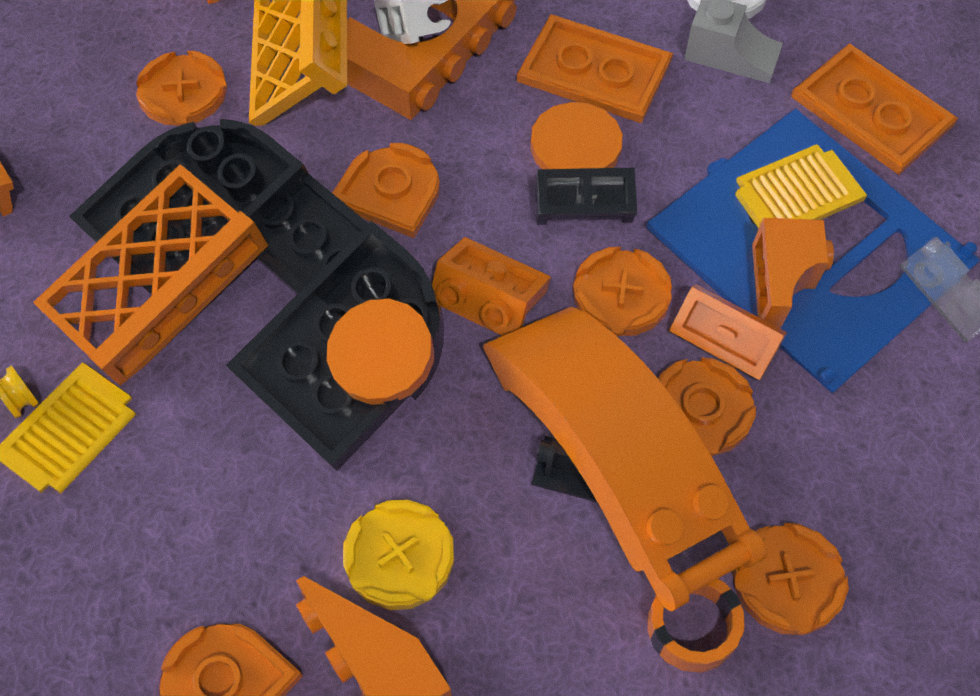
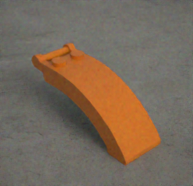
M571 306L485 343L482 346L503 389L514 393L536 414L570 457L601 507L630 565L637 572L644 570L657 598L667 610L673 612L687 604L690 594L741 565L751 567L766 558L767 550L763 540L754 530L750 529L714 459L685 413L646 364L622 340L600 322L585 312ZM722 530L729 546L679 574L672 571L667 561L668 559Z

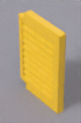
M818 144L736 178L740 189H737L735 196L758 229L763 218L821 220L863 202L867 197V194L835 152L830 150L824 153Z
M82 362L0 444V462L40 493L50 485L61 494L136 416V413L126 406L132 400V397Z

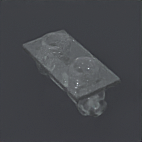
M936 236L931 238L899 266L967 343L980 332V281L977 278L972 281L966 274L970 270L950 248L951 244L949 241L942 243Z

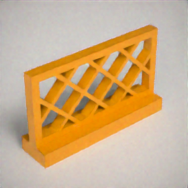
M254 0L249 101L250 124L254 126L267 124L321 87L332 94H336L347 87V0H272L271 3L270 0ZM292 59V61H291V63L289 64L287 70L285 71L283 77H282L281 80L279 81V79H280V77L282 76L284 70L286 69V67H287L289 61ZM301 73H303L305 77L297 82ZM275 86H276V89H275V91L273 92L271 98L269 99L268 103H266L267 100H268V98L270 97L272 91L274 90V88H275Z

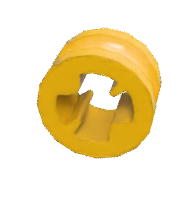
M13 366L7 367L6 375L0 378V399L17 419L22 415L21 410L24 406L36 407L39 405V402Z

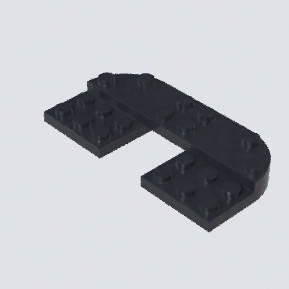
M220 119V125L198 128L193 121L170 129L140 149L69 217L97 243L180 164L237 212L242 211L256 224L269 245L256 259L292 290L296 296L226 366L327 463L338 471L408 397L401 400L396 398L392 401H384L385 404L371 405L353 399L337 384L327 363V341L336 322L351 308L368 300L392 299L408 304L423 317L433 338L434 363L426 381L410 395L416 401L431 381L438 367L444 344V319L433 286L423 267L414 256L373 221L367 223L312 177L301 161L262 130L243 122ZM184 184L170 197L169 208L192 206L193 190ZM203 199V205H210ZM224 216L203 217L201 237L215 235L229 221ZM191 219L168 221L167 240L190 238ZM157 222L142 223L134 231L133 243L156 241ZM189 250L166 252L165 272L178 271L189 260ZM155 253L132 255L130 275L153 273ZM120 256L112 257L118 264H120ZM152 285L142 286L152 295Z

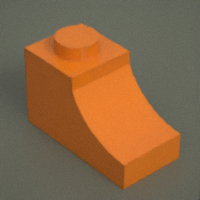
M763 218L752 243L759 318L781 329L792 308L793 295L803 289H815L825 270L831 269L834 247L831 240H826L824 220Z

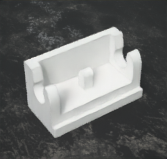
M374 0L381 34L390 39L403 42V44L419 42L420 36L444 31L450 25V20H439L434 23L429 20L427 10L432 4L440 5L448 0Z

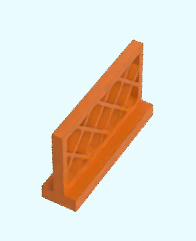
M180 164L33 303L84 351L101 370L121 386L147 365L269 245L256 224L242 211L237 212ZM184 184L193 190L192 206L169 208L170 197ZM203 199L210 205H203ZM224 216L229 221L215 235L201 237L203 217ZM191 219L190 238L167 240L168 221ZM157 222L156 241L133 243L134 231L142 223ZM189 250V260L178 271L165 272L166 252ZM155 253L153 273L130 275L132 255ZM120 256L118 276L96 278L97 266L106 257ZM152 285V296L140 307L128 308L129 287ZM117 288L116 309L93 311L95 290ZM83 291L81 312L60 314L53 308L69 292ZM115 321L114 332L96 349L90 343L92 323ZM71 324H79V331Z

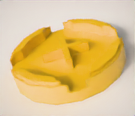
M387 500L375 505L374 510L367 512L364 516L361 515L352 523L343 543V566L352 588L368 603L387 610L412 609L432 600L447 584L454 566L453 537L445 523L439 519V515L429 506L411 500Z

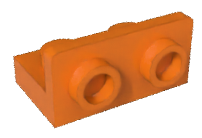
M464 237L437 261L432 286L441 307L504 336L523 327L526 314L546 294L551 276Z

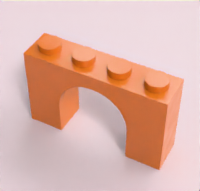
M448 0L440 5L432 4L431 7L448 16L453 21V24L446 32L436 38L411 44H403V42L390 39L350 17L347 20V84L412 120L421 109L427 111L435 104L439 90L448 81L455 82L460 78L465 69L466 62L474 53L481 55L487 49L492 34L500 26L506 28L511 24L517 10L514 0Z

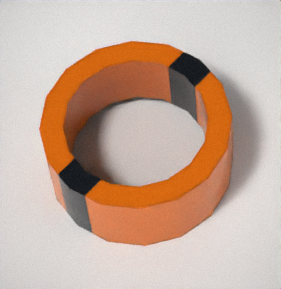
M720 579L692 593L713 601L722 611L727 624L724 643L718 648L706 652L690 651L674 641L668 634L663 621L664 606L660 603L657 596L655 597L648 612L647 631L653 648L665 662L682 671L702 673L718 668L737 648L744 633V611L738 596Z

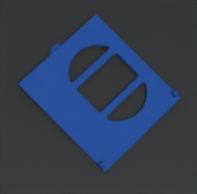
M795 108L729 160L720 158L718 161L710 163L707 168L708 176L647 222L646 228L722 298L758 317L752 243L758 232V227L756 224L751 223L749 214L735 196L737 189H740L736 178L816 144L820 146L824 153L833 150L867 194L864 202L883 216L886 221L836 262L830 270L823 273L815 289H803L793 295L792 308L781 327L787 334L779 347L833 393L975 266L980 259L974 255L977 251L975 243L967 242L963 246ZM895 233L902 234L907 249V261L902 276L895 284L877 294L861 297L842 296L830 292V289L891 236Z

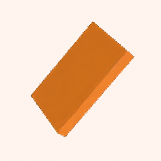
M550 14L517 73V82L576 102L592 104L611 114L642 124L672 62L673 53Z
M850 43L794 88L791 95L801 105L898 175L955 126L958 117Z

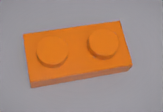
M697 284L691 287L669 330L759 381L767 371L787 334L786 331Z

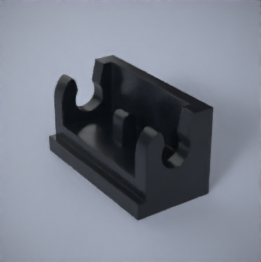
M635 167L537 169L535 184L537 225H546L547 218L622 217V223H633L634 217L638 213Z

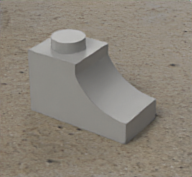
M701 0L691 25L684 60L770 83L783 43L765 36L751 24L745 13L746 5L727 0Z

